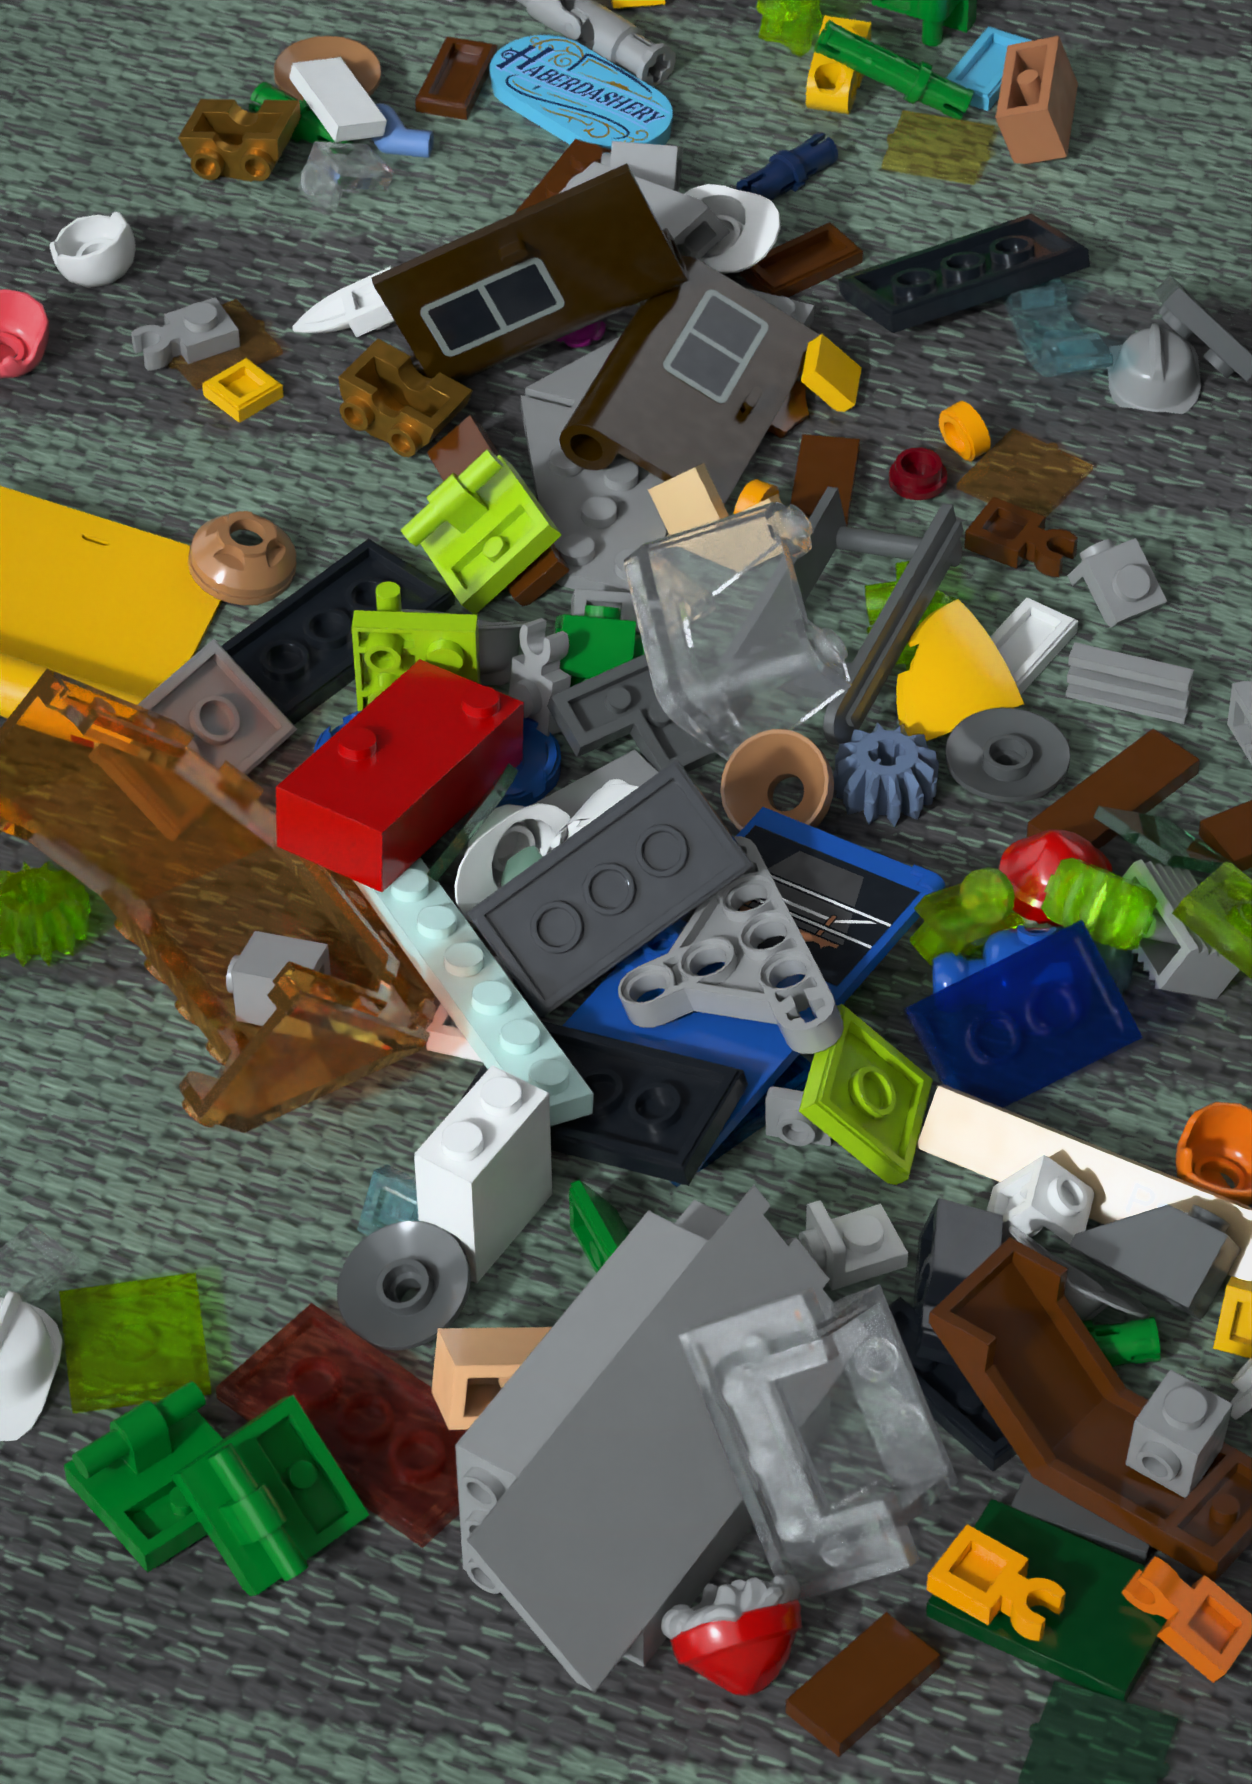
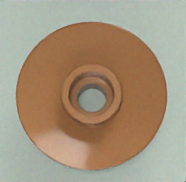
M317 36L295 42L280 53L274 64V80L279 90L295 99L303 101L304 98L289 79L292 63L341 57L367 94L371 96L379 86L381 66L376 55L359 42L337 36Z

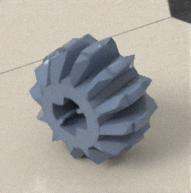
M878 722L872 733L854 729L850 742L839 744V750L835 755L833 779L836 798L843 799L847 814L864 810L868 825L876 820L878 815H887V819L895 827L900 818V812L918 820L923 805H932L933 797L937 793L939 762L936 759V751L928 749L924 734L908 736L903 724L894 731L884 730Z

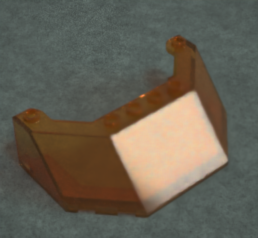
M47 668L0 728V834L3 831L29 841L99 894L117 917L114 921L116 929L129 941L137 944L147 957L144 961L146 969L160 982L168 985L177 997L174 1005L178 1012L189 1022L198 1026L208 1039L205 1044L207 1051L222 1065L217 1078L196 1071L187 1073L179 1083V1089L185 1098L182 1101L184 1110L195 1121L205 1127L214 1128L217 1124L246 1133L419 1052L429 1039L430 1033L426 1029L433 1022L437 1007L433 1002L437 997L355 882L348 877L277 847L276 813L258 800L264 789L227 760L217 769L187 746L194 735L175 720ZM254 931L328 944L331 976L288 961L272 981L275 986L267 995L277 1009L266 1023L260 1026L236 1021L233 993L227 991L226 975L232 957L242 953Z

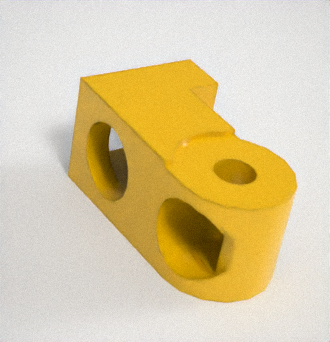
M824 15L820 33L822 29L826 30L824 28L828 20H831L846 30L871 41V22ZM814 52L807 80L806 107L850 114L857 88H860L863 74L836 60Z

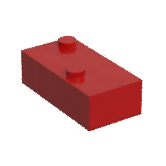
M419 659L276 786L277 847L379 892H383L465 816L480 799H483L482 796L490 792L488 791L490 787L494 788L522 762L524 702Z

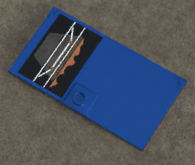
M762 807L736 835L748 838L756 845L837 1006L847 1001L946 887L944 880L930 870L915 864L912 867L765 807ZM759 898L742 905L738 911L754 909L763 904L766 899ZM694 909L618 964L562 1026L743 1070L748 1087L702 1162V1166L800 1053L793 1051L787 1045L777 1024L696 1011L653 1028L636 1026L628 1019L618 994V986L621 979L634 968L667 954L696 911ZM776 936L760 943L757 949L773 947L782 942L785 937ZM717 962L707 965L697 975L704 976L721 969L725 963ZM797 974L780 981L776 987L786 988L800 982L805 975ZM658 988L641 995L637 1002L653 1000L660 996L665 989ZM810 1007L799 1012L805 1023L815 1019Z

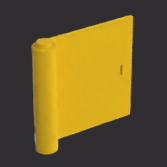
M0 486V717L92 745L196 654L222 603V600L206 593L190 574L188 566L190 545Z

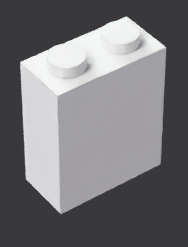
M493 1065L414 1153L418 1221L434 1224L455 1238L468 1259L471 1281L475 1283L480 1281L552 1195L549 1093Z

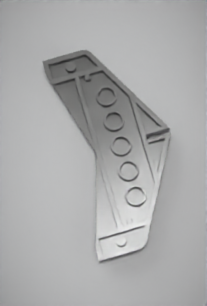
M747 289L809 328L814 321L815 305ZM618 337L525 388V396L521 395V412L536 499L562 534L554 542V545L570 570L556 583L571 589L634 593V606L646 608L654 602L660 591L667 529L648 489L664 481L617 453L612 463L605 469L597 471L584 469L575 465L566 457L559 441L562 430L620 338Z

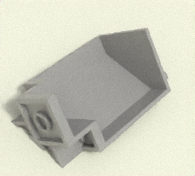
M755 1185L750 1188L729 1216L696 1200L691 1202L675 1223L647 1211L455 1445L463 1570L484 1591L492 1594L501 1592L575 1682L593 1692L598 1690L623 1656L642 1667L646 1666L667 1638L661 1629V1622L665 1613L677 1604H687L689 1607L693 1604L826 1429L828 1388L871 1333V1330L855 1311L844 1312L838 1309L825 1293L823 1288L830 1279L800 1241L794 1237L787 1239L785 1242L766 1219L764 1214L771 1205Z

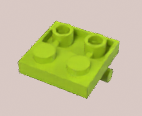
M489 449L485 450L459 476L452 473L427 496L429 503L401 529L402 534L412 545L417 547L421 544L460 604L473 615H476L562 536L514 466L501 455L496 457Z
M390 581L380 583L376 587L377 611L354 610L352 640L358 711H362L419 659L481 684L478 615L403 612L401 609L400 587L398 584Z

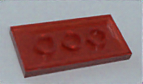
M311 1303L216 1386L217 1399L248 1422L282 1398L294 1395L362 1504L421 1548L426 1546L460 1514L455 1445L468 1429L449 1430L431 1392L432 1387Z

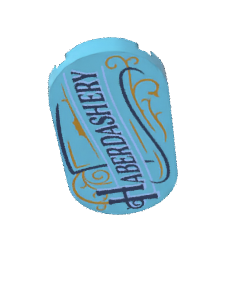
M554 35L528 36L506 44L496 52L491 60L490 78L496 98L569 145L575 139L611 150L612 141L665 145L670 138L673 111L666 96L574 40Z

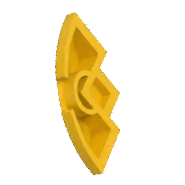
M959 599L943 605L929 614L913 632L908 645L909 647L918 645V648L910 663L909 671L898 674L896 685L899 726L904 725L908 736L924 734L926 741L950 733L962 720L977 712L993 708H1016L1024 704L1018 687L996 645L972 612Z

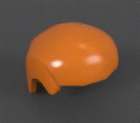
M1213 1102L1195 1111L1188 1119L1177 1144L1175 1161L1177 1177L1250 1206L1252 1204V1109L1240 1103ZM1221 1173L1232 1179L1235 1188L1231 1189Z

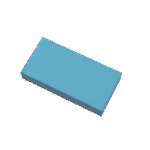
M987 27L946 79L974 90L969 105L989 111L999 99L1007 45L1032 40Z

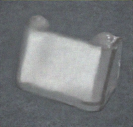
M772 502L645 542L624 560V568L657 701L675 724L727 761L734 750L746 739L759 732L771 729L793 731L852 686L844 661L848 657V651L843 641L830 628L825 627L821 630L808 620L791 555L795 558H801L811 550L810 535L813 533V528L806 515L793 504L787 507L780 502Z

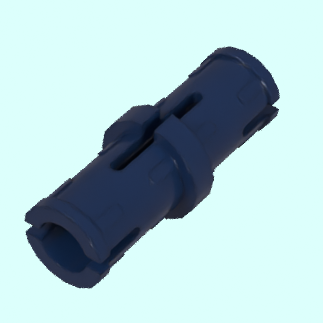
M817 132L796 148L789 151L780 150L769 159L770 163L738 181L736 190L759 194L771 201L791 189L796 192L805 186V180L809 179V177L837 162V147L830 137L825 139V133Z

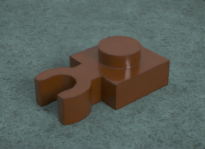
M993 496L965 531L964 549L1015 569L1026 559L1034 562L1036 569L1041 573L1051 577H1060L1063 568V555L1074 559L1077 553L1078 537L1063 529L1045 530V516Z

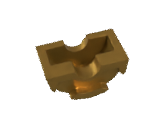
M200 99L178 137L186 154L191 158L190 165L192 170L199 177L206 180H215L219 176L244 181H264L270 176L301 118L299 100H264L259 111L251 113L243 110L235 99Z
M378 338L338 377L340 394L344 401L340 405L339 410L345 423L356 431H366L371 436L389 443L390 447L403 457H411L420 448L427 445L468 404L473 390L440 372L434 378L424 377L414 368L411 356Z

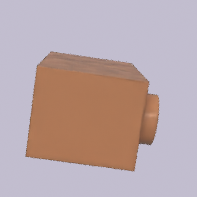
M1059 36L1007 45L995 119L1014 163L1031 164L1067 157L1078 82Z

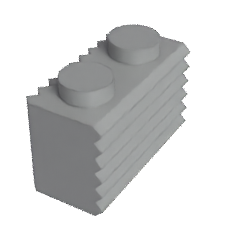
M1140 859L1133 862L1105 899L1104 909L1110 910V918L1116 919L1115 926L1121 927L1122 936H1127L1126 944L1133 945L1132 953L1138 954V962L1144 963L1143 971L1149 972V980L1155 981V989L1200 998L1217 999L1246 963L1244 954L1188 868L1181 871L1179 867L1172 869L1170 865L1163 867L1161 863L1153 865L1151 861L1144 863Z

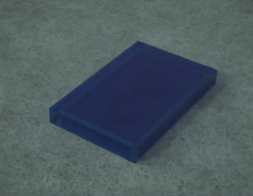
M1083 920L904 1009L941 1084L1002 1108L1143 1038Z

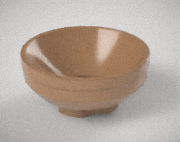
M238 511L207 521L197 530L190 545L188 566L194 581L206 593L216 599L237 605H259L281 595L290 586L295 577L297 555L290 537L278 525L264 517L252 514L250 511ZM238 530L251 531L258 534L263 541L258 545L246 546L234 541L230 534Z
M771 729L759 732L746 739L732 753L721 778L720 793L722 805L730 821L740 831L762 807L816 828L827 814L831 805L834 779L826 756L813 741L791 730ZM786 778H799L804 787V796L800 804L789 811L777 810L773 803V792L777 784Z

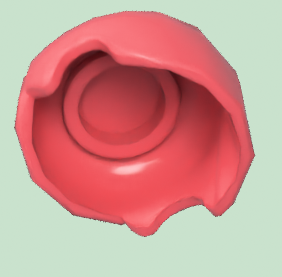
M1 289L0 379L20 377L31 372L41 362L49 341V320L43 304L30 294L10 289Z

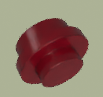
M919 447L910 448L902 451L891 465L889 485L896 494L906 499H931L944 491L947 485V470L942 464L940 456L934 451Z

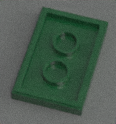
M991 1498L973 1528L1027 1557L1029 1562L1025 1578H1046L1059 1584L1066 1592L1063 1611L1058 1615L1044 1606L1029 1608L1046 1619L1044 1636L1040 1641L1030 1640L1020 1635L1014 1629L1010 1616L999 1611L988 1626L934 1594L931 1595L927 1602L926 1617L1124 1706L1161 1641L1157 1634L1167 1622V1619L1162 1616L1148 1614L1139 1610L1122 1594L1123 1589L1135 1572L1139 1569L1143 1571L1145 1566Z

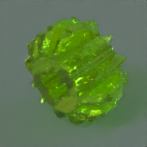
M1068 858L1061 860L1056 873L1051 874L1044 891L1047 894L1041 909L1047 918L1064 926L1066 929L1104 945L1127 951L1138 949L1143 935H1147L1154 919L1152 913L1158 900L1151 890L1133 882V880L1122 877L1095 864L1093 865L1080 859Z
M48 860L40 868H31L23 861L19 872L13 873L0 870V958L15 953V957L23 967L32 959L33 955H40L42 960L49 966L53 957V951L58 950L60 953L73 956L76 941L87 939L90 928L89 894L85 892L84 885L79 884L73 869L57 871L52 861Z

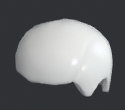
M116 211L112 213L111 217L97 214L77 218L61 229L56 240L50 243L54 263L61 274L68 281L86 288L109 285L124 276L133 263L136 250L134 234L130 225L122 214Z

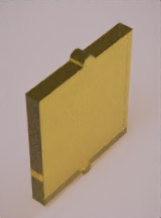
M903 110L894 134L887 135L889 147L883 159L881 169L974 185L983 161L990 159L988 147L994 134L995 126Z

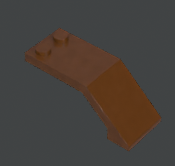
M1009 1237L930 1312L929 1324L1034 1479L1203 1576L1206 1575L1215 1582L1252 1542V1457L1224 1442L1221 1451L1205 1475L1186 1498L1125 1465L1135 1419L1149 1400L1125 1387L1065 1297L1068 1268Z

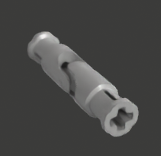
M515 0L527 8L529 16L553 31L559 32L567 38L582 44L618 67L626 69L652 87L665 81L673 72L676 54L668 45L664 43L655 44L646 39L642 29L594 0Z

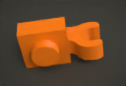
M1156 1556L1150 1560L1143 1571L1139 1569L1135 1572L1122 1591L1124 1597L1139 1610L1167 1619V1622L1157 1636L1212 1683L1227 1673L1252 1636V1614L1206 1575L1202 1576L1190 1587L1169 1564Z

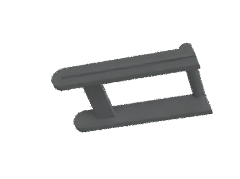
M827 487L715 679L707 702L710 720L719 725H732L743 711L756 686L762 685L832 697L824 716V736L827 742L832 745L839 746V744L850 742L854 729L859 730L948 569L950 566L957 567L961 562L963 551L960 537L964 530L962 521L956 520L953 504L942 503L922 538L847 527L839 490L835 487ZM835 549L910 560L852 663L777 651Z

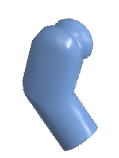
M383 103L375 104L387 120L384 136L371 138L381 152L430 158L434 144L432 131L407 129L393 108Z

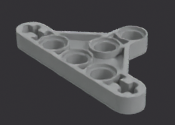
M733 836L754 867L697 907L667 954L629 971L621 979L618 986L619 998L628 1019L634 1025L642 1028L660 1026L696 1011L777 1024L787 1045L793 1051L801 1054H814L824 1051L836 1043L844 1029L834 997L756 845L748 838ZM759 898L766 899L763 904L754 909L738 911L742 905ZM776 936L785 937L782 942L773 947L757 949L760 943ZM717 962L725 963L721 969L704 976L697 975L707 965ZM797 974L805 975L800 982L786 988L776 987L780 981ZM658 988L665 989L660 996L653 1000L637 1002V999L648 991ZM810 1007L815 1019L805 1023L799 1012Z

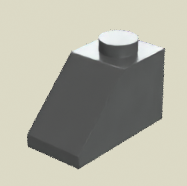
M1169 1204L1077 1233L1069 1245L1088 1262L1199 1320L1207 1313L1241 1250L1229 1235L1225 1234L1230 1224L1222 1218L1197 1205H1193L1189 1213L1186 1214Z

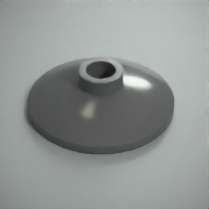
M993 708L972 714L955 726L946 743L945 759L952 777L969 792L998 802H1023L1044 796L1063 781L1069 769L1070 748L1064 734L1048 719L1027 710Z
M401 1221L384 1226L364 1238L349 1254L341 1269L337 1284V1302L341 1316L346 1325L359 1339L373 1347L385 1350H407L424 1345L437 1338L438 1328H449L461 1313L470 1289L471 1275L468 1259L455 1238L434 1224L422 1221ZM420 1288L415 1297L406 1302H401L403 1295L408 1290Z

